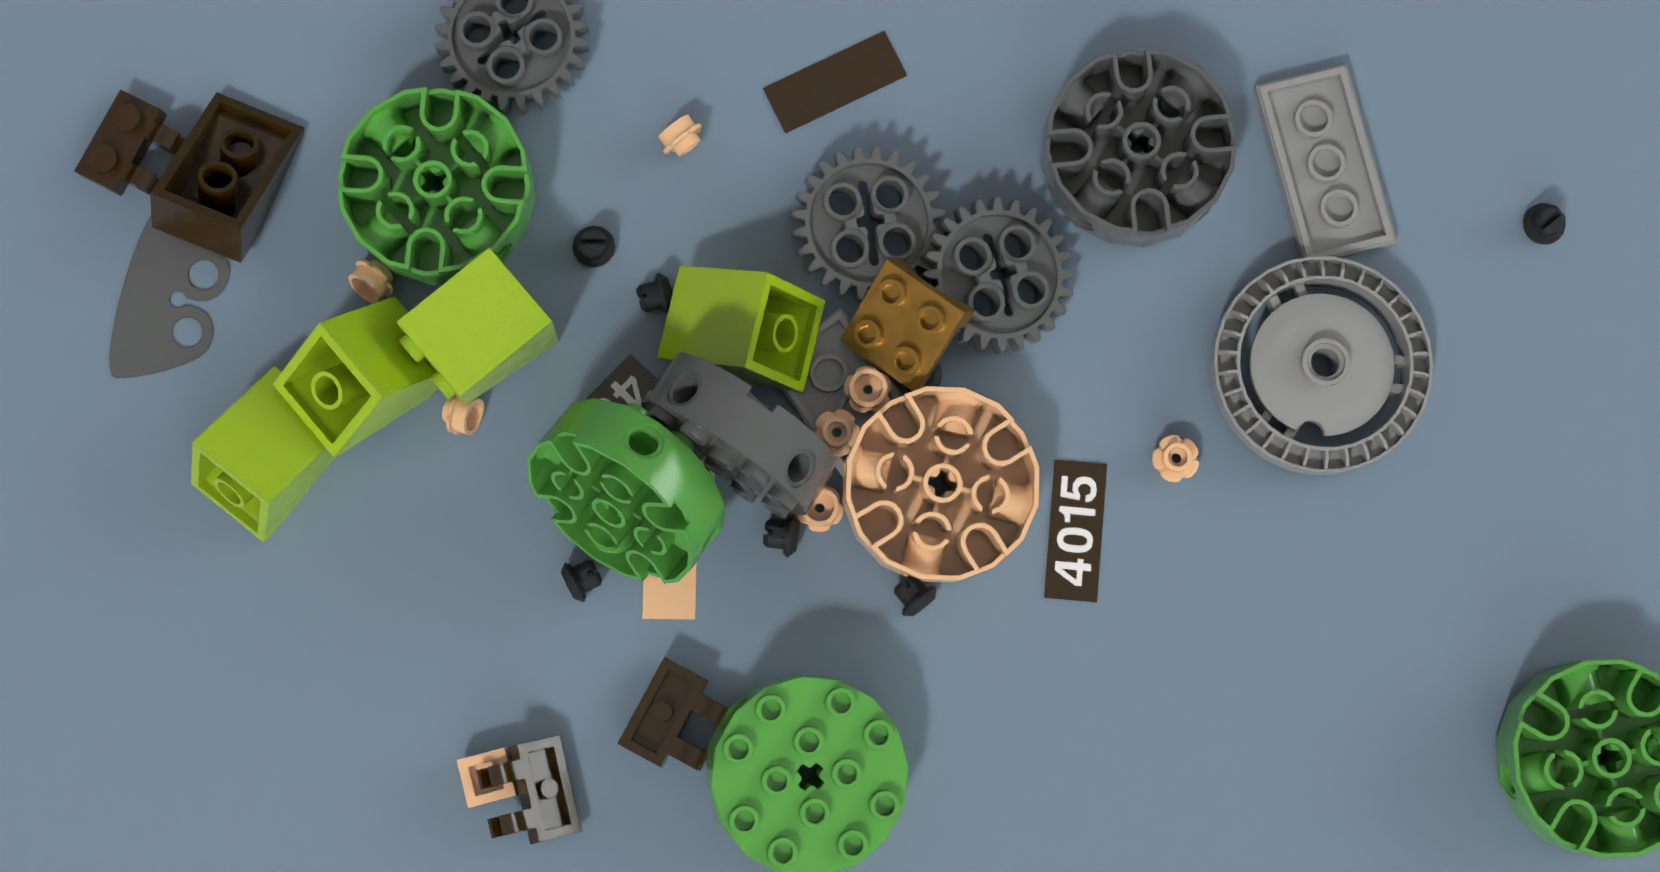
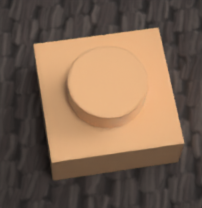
M507 747L457 760L468 808L518 795L516 782L480 790L476 770L510 762Z

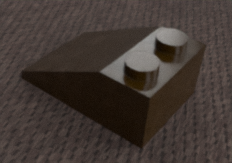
M216 92L150 192L152 228L241 263L266 221L302 139L304 127Z

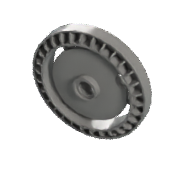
M1309 256L1289 260L1267 269L1249 282L1232 300L1219 321L1211 347L1210 373L1212 389L1219 410L1230 429L1246 447L1264 460L1289 471L1307 475H1335L1354 471L1373 463L1403 442L1415 428L1426 408L1432 388L1434 364L1431 342L1424 322L1411 300L1395 283L1378 271L1356 261L1333 256ZM1317 286L1342 290L1369 305L1384 320L1393 335L1399 355L1393 354L1390 340L1384 328L1364 307L1338 295L1308 294L1305 287ZM1291 290L1294 299L1281 304L1278 295ZM1266 303L1270 315L1258 329L1249 357L1252 385L1259 401L1265 408L1259 414L1250 401L1242 380L1240 356L1246 328L1255 312ZM1313 355H1321L1329 361L1331 373L1328 377L1320 376L1313 370L1311 366ZM1395 368H1401L1400 384L1393 383ZM1388 395L1396 396L1395 403L1386 419L1374 432L1360 441L1338 447H1317L1293 440V437L1305 422L1317 424L1322 430L1323 437L1337 436L1353 431L1377 414L1387 400ZM1272 417L1286 426L1282 434L1268 424Z

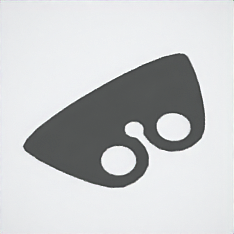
M151 216L143 229L132 256L116 311L109 353L110 371L115 378L138 377L169 370L191 362L205 353L213 336L210 318L197 307L183 305L180 308H175L171 306L169 298L172 293L180 291L184 293L187 299L209 301L216 298L225 289L229 280L230 268L224 256L152 228ZM201 260L212 262L218 270L216 284L206 290L194 288L188 279L191 266ZM183 318L197 320L202 328L200 341L195 346L189 348L177 345L172 337L174 325Z

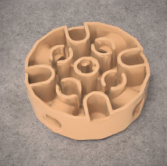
M925 386L890 400L861 427L843 465L842 504L855 538L881 566L905 577L910 575L921 582L954 583L994 568L1024 540L1039 506V465L1032 446H1029L1025 433L1014 422V418L999 403L963 387ZM938 474L944 475V483L951 486V491H946L940 497L934 495L935 488L928 486V481L934 480Z

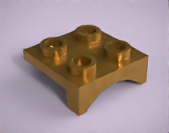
M886 259L840 341L905 387L915 391L924 387L958 328L966 327L976 310L931 286L919 277L902 259Z

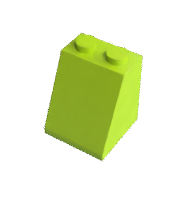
M490 248L486 249L397 321V324L404 333V336L398 340L402 347L416 363L425 358L436 371L429 377L448 400L456 395L464 405H467L559 342L552 320Z
M680 265L657 358L669 363L673 361L677 353L685 352L707 360L732 373L744 382L804 393L826 300L768 272Z
M395 296L319 322L273 383L274 387L333 457L341 455L426 401L438 389L429 378L436 372L425 358L416 363L398 341L404 336V333L397 324V321L406 315L408 311Z
M273 366L192 442L191 485L263 543L272 536L336 458L329 453L274 387V381L282 372L276 366Z

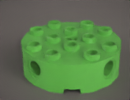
M427 87L406 89L371 107L347 136L340 157L342 163L338 172L339 209L357 242L371 256L383 263L397 276L429 285H441L488 248L503 263L526 235L536 201L532 163L507 117L478 95L457 89L455 91L445 88L428 90ZM436 180L444 185V188L439 192L432 190L430 187Z
M597 398L571 403L526 458L528 483L535 497L545 498L556 512L551 518L552 522L565 537L592 559L625 577L644 581L648 575L661 578L664 584L679 582L693 568L706 547L724 527L725 496L718 489L713 476L694 454L692 442L684 434L666 429L658 421L652 419L649 413L638 404L629 403L624 405Z
M1625 659L1565 662L1531 678L1507 706L1495 741L1498 781L1515 815L1544 842L1579 855L1596 858L1640 857L1660 847V675L1656 672ZM1601 750H1604L1606 759L1598 764L1597 755L1601 754Z
M791 674L756 684L727 708L709 741L706 785L716 820L746 856L776 872H838L856 866L887 840L905 806L909 765L898 728L874 698L833 677ZM801 765L809 768L814 765L812 772L815 777L810 783L807 781L800 783L802 777L797 770Z

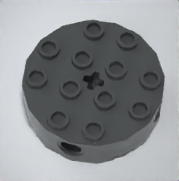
M1145 49L1144 51L1128 50L1118 54L1116 51L1094 58L1065 82L1043 128L1040 164L1052 200L1076 227L1106 243L1146 247L1181 236L1209 213L1211 207L1218 201L1235 168L1236 133L1231 121L1233 116L1226 96L1202 68L1169 51ZM1139 142L1145 146V149L1137 154L1130 147L1135 146Z
M685 352L677 353L673 361L667 364L641 401L643 408L652 419L658 421L669 431H677L684 434L692 442L693 452L698 459L702 460L703 464L719 477L733 481L729 488L746 501L753 503L759 497L762 499L760 503L766 509L783 519L786 518L789 512L795 515H806L833 475L832 470L838 463L834 453L823 440L783 407L777 404L775 408H771L754 397L750 392L751 385L703 358Z

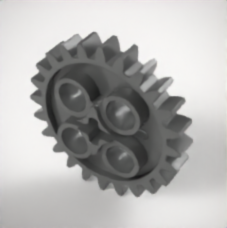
M453 0L455 3L454 8L441 6L439 10L442 16L449 21V23L435 25L438 36L446 39L435 44V49L439 55L448 56L439 63L444 73L455 72L449 79L454 89L466 85L465 92L478 96L481 95V98L491 106L494 101H498L499 109L503 115H507L511 103H517L522 115L527 113L528 101L534 100L541 110L545 109L544 95L550 93L554 98L562 99L558 85L562 82L574 87L576 83L569 72L570 69L584 70L585 68L583 60L576 55V53L589 52L588 42L579 38L589 33L587 22L578 20L584 15L581 3L571 4L573 0H526L528 2L527 7L518 14H510L505 11L506 6L512 0ZM539 13H546L545 18H540L536 20V17ZM478 27H486L491 30L488 38L480 43H473L468 40L470 33ZM512 33L515 37L519 36L521 40L513 44L510 40H505L504 37ZM544 34H552L557 37L553 47L547 50H540L534 47L538 37ZM481 58H488L485 64H479ZM513 62L520 65L518 73L509 79L497 76L498 69L505 63Z
M855 146L851 161H848L845 155L838 151L834 155L835 168H832L823 160L818 164L817 167L822 179L809 174L805 178L804 182L811 189L812 193L797 192L795 199L806 206L805 209L795 210L791 213V219L803 223V227L792 231L791 238L803 239L806 243L797 251L796 255L797 257L811 255L813 262L809 265L806 272L810 274L821 269L825 273L821 280V287L827 286L833 279L839 282L837 296L839 297L849 287L855 288L856 300L862 301L867 289H870L886 259L900 258L913 271L916 268L925 272L932 268L930 264L921 259V255L926 252L937 251L928 242L929 236L934 233L944 235L939 226L933 225V221L942 217L945 214V210L931 208L930 204L940 195L939 190L925 192L923 186L930 178V175L924 174L915 179L911 174L916 162L912 160L903 168L898 166L899 152L896 150L887 161L881 159L879 146L874 147L869 158L864 157L860 146ZM860 182L865 183L867 187L869 219L871 221L878 220L879 223L871 235L878 258V264L875 266L871 265L869 261L866 227L857 226V223L864 216V206L858 190ZM881 186L894 188L899 196L898 207L885 208L881 206L876 198L877 188ZM837 192L848 195L853 203L852 212L847 215L835 213L830 208L829 196ZM890 232L900 234L907 244L905 254L895 256L888 253L883 244L885 234ZM843 239L854 241L860 249L859 260L853 263L841 260L836 252L837 242Z
M1000 197L990 200L988 210L981 199L971 203V214L963 206L953 211L956 223L948 218L939 223L940 229L945 236L936 233L929 236L928 242L937 251H930L921 255V259L932 265V269L919 275L923 280L932 282V286L939 291L969 305L973 309V298L976 293L983 294L988 298L991 308L988 316H982L975 311L967 326L959 328L960 332L957 343L963 344L973 336L975 337V351L984 350L989 341H991L994 353L999 354L1005 351L1007 341L1013 351L1024 348V337L1031 344L1039 342L1041 335L1038 328L1045 332L1056 328L1049 315L1059 317L1067 312L1063 305L1058 302V299H1066L1073 296V291L1062 286V281L1075 276V272L1062 269L1061 262L1068 260L1072 254L1071 252H1058L1056 248L1064 239V235L1059 234L1050 237L1047 234L1052 224L1051 219H1047L1040 224L1034 222L1037 214L1036 207L1028 209L1023 215L1019 214L1020 203L1017 199L1011 201L1005 210H1003ZM984 235L989 236L990 246L983 241ZM1006 235L1015 237L1020 243L1021 253L1018 258L1012 257L1006 252L1004 248ZM962 247L969 248L975 253L977 257L975 270L967 269L962 265L959 258ZM990 271H1002L1004 279L1001 281L997 279L992 280ZM1020 281L1027 282L1034 290V299L1031 304L1025 303L1018 295L1017 287ZM1005 304L1011 310L1010 316H1006L1004 313Z

